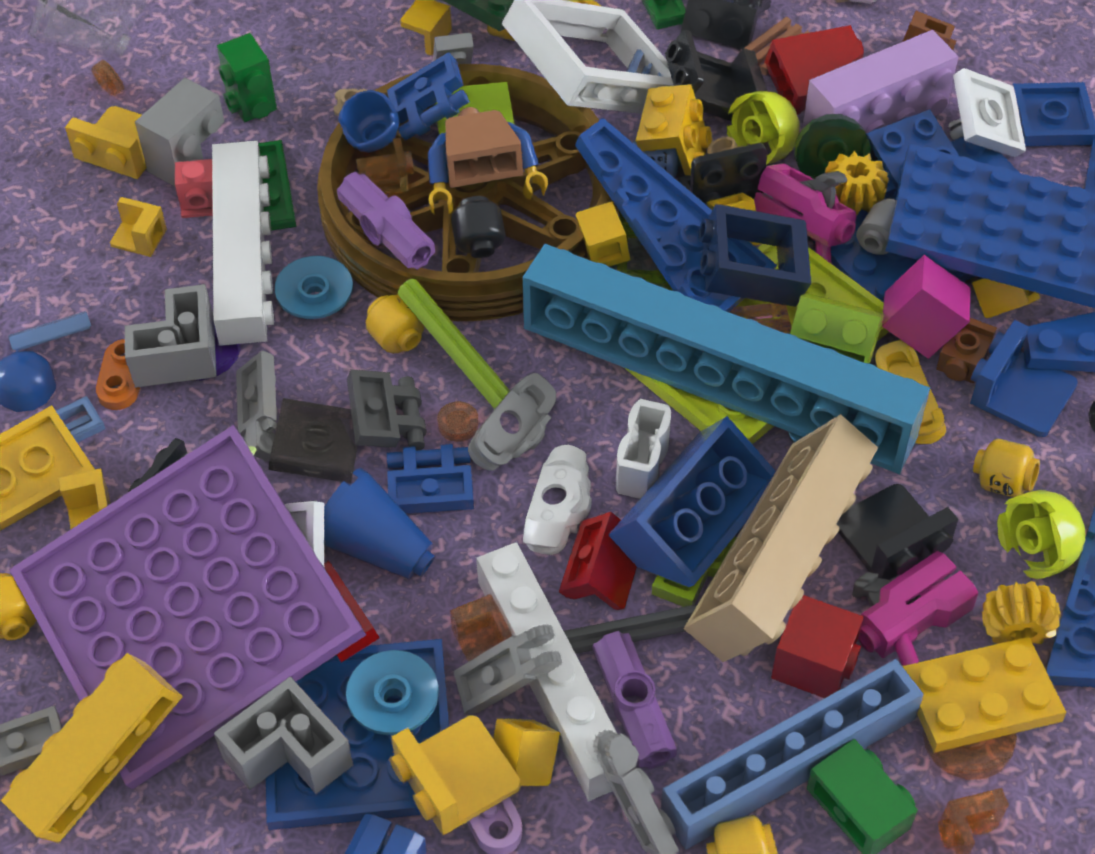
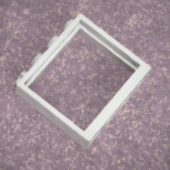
M514 0L502 22L505 29L567 106L642 113L649 88L674 86L666 58L624 10L564 0ZM605 28L608 29L606 34L603 33ZM561 36L606 42L627 68L637 49H641L644 54L636 70L638 73L586 67ZM651 63L650 74H641L645 65L647 67Z

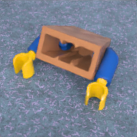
M474 107L464 108L458 116L450 117L445 121L446 132L437 136L428 151L430 184L434 185V190L430 193L428 200L431 212L434 215V204L441 199L447 201L449 214L453 210L451 193L446 190L445 184L449 183L450 188L522 176L523 170H525L527 177L522 191L527 199L531 200L533 196L530 184L539 185L543 196L547 190L548 178L536 169L539 163L530 135L524 129L511 122H507L501 112L497 110L479 113Z

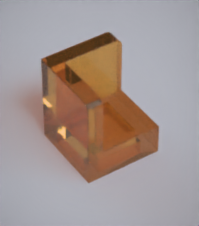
M491 594L450 610L452 631L467 662L512 636Z

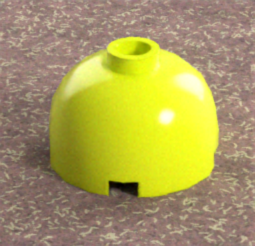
M756 91L738 97L730 106L728 114L733 113L732 125H727L728 137L734 138L738 147L768 142L772 152L767 154L766 165L786 158L795 147V142L800 134L799 119L795 108L783 96L775 92Z
M1036 490L1018 495L1006 501L1005 504H1008L1006 511L999 514L997 520L998 538L1001 546L1007 553L1013 547L1019 555V545L1028 554H1037L1043 551L1045 559L1043 562L1024 560L1031 568L1023 571L1027 577L1037 580L1050 577L1066 570L1078 559L1086 540L1085 526L1079 511L1070 500L1055 492Z

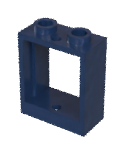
M715 204L708 219L704 218L702 220L698 234L699 242L703 243L704 248L700 262V272L705 275L707 292L797 307L800 296L805 294L811 285L806 220ZM727 237L777 246L779 270L729 261Z

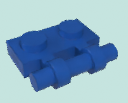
M450 52L387 90L389 100L397 111L399 122L403 123L409 120L398 127V131L404 140H408L416 134L418 136L424 135L431 130V125L444 117L447 119L454 117L459 113V108L470 102L463 89L452 95L454 91L464 86L457 60ZM437 102L436 105L423 112L424 109Z
M453 444L440 445L441 449L416 450V446L403 447V451L387 452L388 469L404 468V470L387 471L388 495L406 514L474 509L471 465L454 466V464L471 463L468 447L453 448ZM442 465V467L418 468V469H417V467H420V466Z

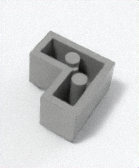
M184 78L135 121L146 168L149 173L175 186V162L204 160L200 144L212 133H215L224 123L218 94Z
M205 284L165 289L166 321L125 326V359L135 388L217 377L213 311Z
M291 676L214 732L222 759L249 790L288 762L317 794L353 766L349 742Z

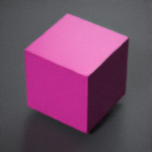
M923 255L885 291L882 327L929 359L970 322V287L926 255Z

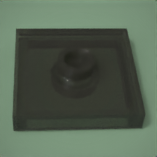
M283 398L268 470L352 483V472L354 471L358 445L355 443L351 409Z

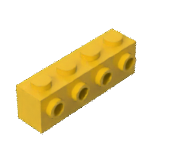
M126 653L122 659L117 660L107 669L104 680L94 692L77 704L73 711V716L65 726L46 740L41 754L28 769L21 771L13 779L10 790L0 801L36 837L59 843L183 696L146 662Z

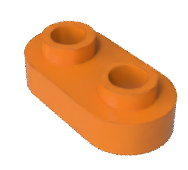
M125 339L115 341L107 347L96 384V393L100 404L110 410H121L129 407L136 401L140 387L135 388L125 356H120L125 353ZM121 385L118 388H112L113 386Z

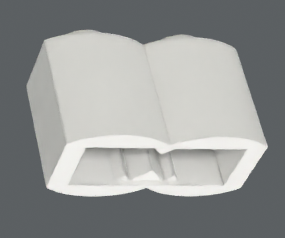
M639 399L632 407L628 417L627 434L621 440L617 451L616 490L618 494L641 499L659 478V465L666 457L669 447L671 423L669 405Z

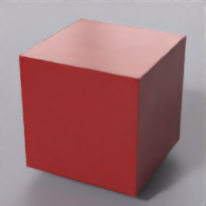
M803 595L797 605L793 607L777 646L771 679L822 698H826L839 691L843 679L850 680L858 660L861 645H858L857 641L864 616Z

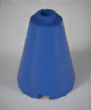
M362 468L356 469L352 474L358 477V479L352 485L343 481L324 507V546L406 579L412 578L414 574L422 577L435 559V555L431 553L433 543L367 471Z

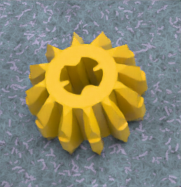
M853 151L850 157L839 153L835 161L829 162L825 173L839 171L846 175L847 182L835 187L836 196L841 204L856 211V216L861 209L869 212L874 204L885 199L889 181L888 172L883 170L882 161L871 160L870 153L864 157L858 156L855 151Z
M1015 581L1014 585H999L997 591H991L986 594V601L983 603V611L981 612L983 626H986L987 635H990L993 642L998 644L1025 637H1030L1032 643L1042 644L1044 643V638L1054 637L1056 629L1060 626L1059 618L1061 614L1055 595L1051 593L1049 586H1037L1035 581H1030L1026 584H1019Z

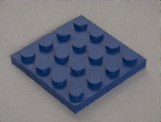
M442 639L370 645L342 663L337 655H335L296 681L300 688L346 737L349 742L353 766L315 794L288 762L265 778L266 823L269 830L357 822L362 820L364 814H373L383 819L422 815L413 798V795L416 793L408 781L402 783L391 766L389 758L394 756L391 739L393 735L374 733L361 726L349 710L346 688L354 669L363 660L376 653L388 650H401L413 653L425 660L436 675L439 696L431 716L421 726L410 731L418 744L449 727ZM393 695L386 702L396 703L402 700V698Z

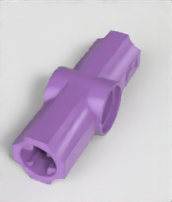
M353 172L344 177L341 186L337 189L338 199L359 219L360 225L368 239L377 246L383 243L407 268L418 270L428 264L430 257L435 253V243L412 221L410 212L404 202L395 195L388 198L365 174Z
M619 631L606 634L602 639L593 644V653L611 695L614 715L622 723L626 736L630 737L629 740L633 741L632 745L636 747L639 753L637 760L639 768L647 767L652 769L665 765L668 760L677 755V748L656 700L654 682L645 673L630 634L620 633ZM634 695L639 696L643 701L632 703L624 698Z

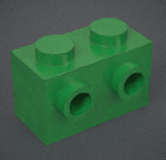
M247 33L217 45L221 65L218 67V70L225 85L226 93H224V100L229 111L232 114L238 112L245 123L255 118L262 119L268 116L270 112L277 110L269 59L252 34Z
M855 738L811 768L806 789L862 854L879 853L911 829L918 811L913 797L904 786L896 785L884 772L883 765L876 754L869 749L864 750Z

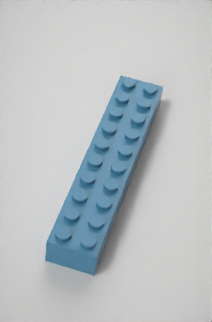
M548 244L543 245L523 276L524 329L802 437L841 414L878 447L870 463L899 475L918 438L930 387L919 384L913 379L903 378L879 369L873 364L852 359L839 354L833 349L820 347L799 339L795 335L780 332L764 326L755 320L737 316L715 305L705 304L684 296L680 292L665 289L649 283L640 277H633L609 268L605 264L590 261L574 255L568 250L558 249Z

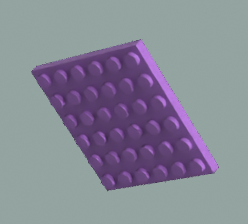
M234 425L9 569L80 701L94 692L104 680L107 669L114 662L122 659L126 653L146 662L183 696L119 772L125 785L132 790L213 737L215 731L290 676L296 682L366 635Z

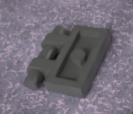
M350 370L347 377V386L356 445L396 448L400 435L407 439L408 447L416 446V450H422L425 447L426 424L419 413V407L422 404L419 389L415 387L412 377L405 376L398 380L399 386L392 385L390 372ZM395 405H398L399 409L403 410V415L396 414Z

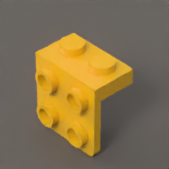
M691 84L649 88L635 140L636 144L642 151L676 148L685 176H691V163L693 159L705 155L706 149L712 143L711 128L705 126L703 121L702 102L700 99H696Z
M111 106L96 124L72 117L65 126V130L74 158L139 179L146 169V164L135 121L142 114Z
M467 716L418 744L408 728L391 737L394 756L390 757L389 760L394 772L402 783L408 781L416 793L413 795V798L420 813L427 821L432 819L443 836L520 790L521 782L519 776L477 716Z

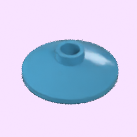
M308 256L297 259L284 267L276 278L274 290L278 304L287 313L304 319H319L338 312L348 303L353 292V280L349 270L341 262L325 256ZM313 292H319V294L311 295Z
M401 650L379 652L363 660L352 672L346 688L347 704L354 719L367 730L382 735H395L406 728L412 731L421 726L433 713L439 696L438 681L430 665L421 657ZM393 695L402 698V700L396 703L386 702Z

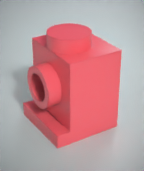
M212 159L175 162V188L181 208V217L213 216Z

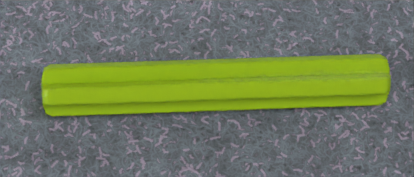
M414 278L404 282L399 287V297L495 409L508 394L509 388L420 283Z

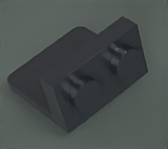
M688 0L681 32L685 29L691 31L692 36L743 49L752 42L758 15L770 8L772 0Z
M757 143L698 156L691 163V176L677 177V181L706 205L708 201L742 192L754 199L757 192L764 194V192L757 188L761 175L766 168L767 150L764 144Z
M893 484L851 506L840 516L837 525L839 526L838 533L870 573L878 574L880 579L890 580L903 574L934 552L939 551L943 553L953 543V535L958 518L949 507L928 516L903 485Z

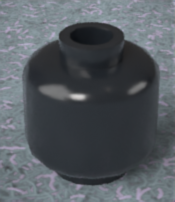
M473 196L462 200L451 215L452 230L457 248L464 253L471 254L474 258H486L493 255L495 249L500 247L506 238L499 205L489 201L484 196Z

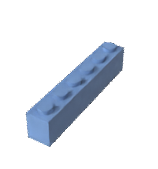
M894 659L664 787L662 790L661 810L670 818L675 828L676 837L684 849L687 850L712 836L715 826L720 822L745 817L807 782L811 768L854 738L865 749L914 721L924 694L897 659Z

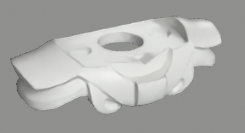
M561 445L555 447L543 464L525 519L523 542L534 552L546 555H554L561 552L566 546L569 534L577 533V526L587 518L591 510V482L587 477L589 467L586 462V453L575 446ZM551 488H562L567 493L562 502L554 505L545 503L543 495Z

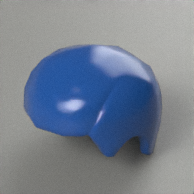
M374 90L358 92L344 103L338 116V121L347 141L353 148L362 152H374L384 149L396 138L400 124L397 111L389 98L384 93Z
M16 351L0 360V404L3 407L15 412L33 411L48 402L56 390V382L53 369L46 358L34 351Z

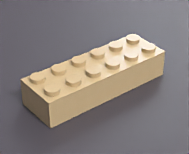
M841 414L791 445L683 628L722 662L728 661L740 654L746 656L755 647L764 643L770 645L780 637L786 626L783 622L786 614L797 605L804 594V590L801 588L806 578L812 575L821 564L822 558L819 554L823 547L839 531L837 522L840 516L855 502L856 495L854 491L856 487L872 471L873 466L870 462L878 447Z

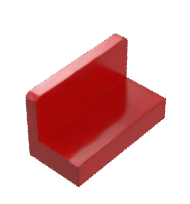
M612 512L581 521L559 593L573 600L595 594L611 608L622 610L626 606L637 566L609 536L610 532L621 521Z

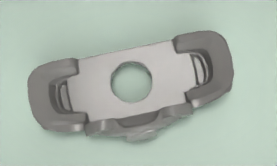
M538 373L525 376L508 392L479 427L468 446L469 455L475 464L486 470L494 471L500 465L507 464L511 459L520 457L524 452L536 448L545 436L546 424L552 418L548 413L556 402V391L543 376ZM502 413H511L517 418L519 422L517 433L511 434L502 428L500 424Z

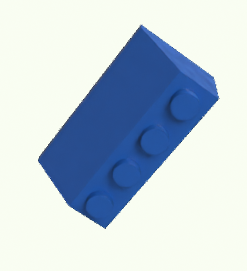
M726 416L696 435L610 532L609 536L638 568L691 587L696 584L747 522L776 471L729 417Z

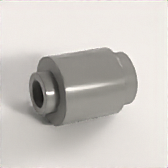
M884 199L874 204L858 228L857 240L866 251L877 255L888 253L885 251L896 200Z

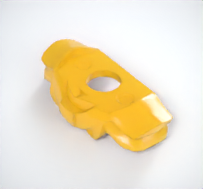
M896 340L878 348L875 361L879 369L903 378L913 379L919 384L930 387L921 369L918 356L911 346L902 340ZM931 389L918 438L915 442L917 444H932L946 434L944 415Z

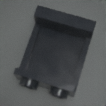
M683 29L678 37L669 44L665 52L673 85L691 84L696 99H700L702 102L704 113L732 121L733 113H728L730 106L738 97L751 92L767 91L754 51L743 48L733 62L730 63L697 52L691 31Z

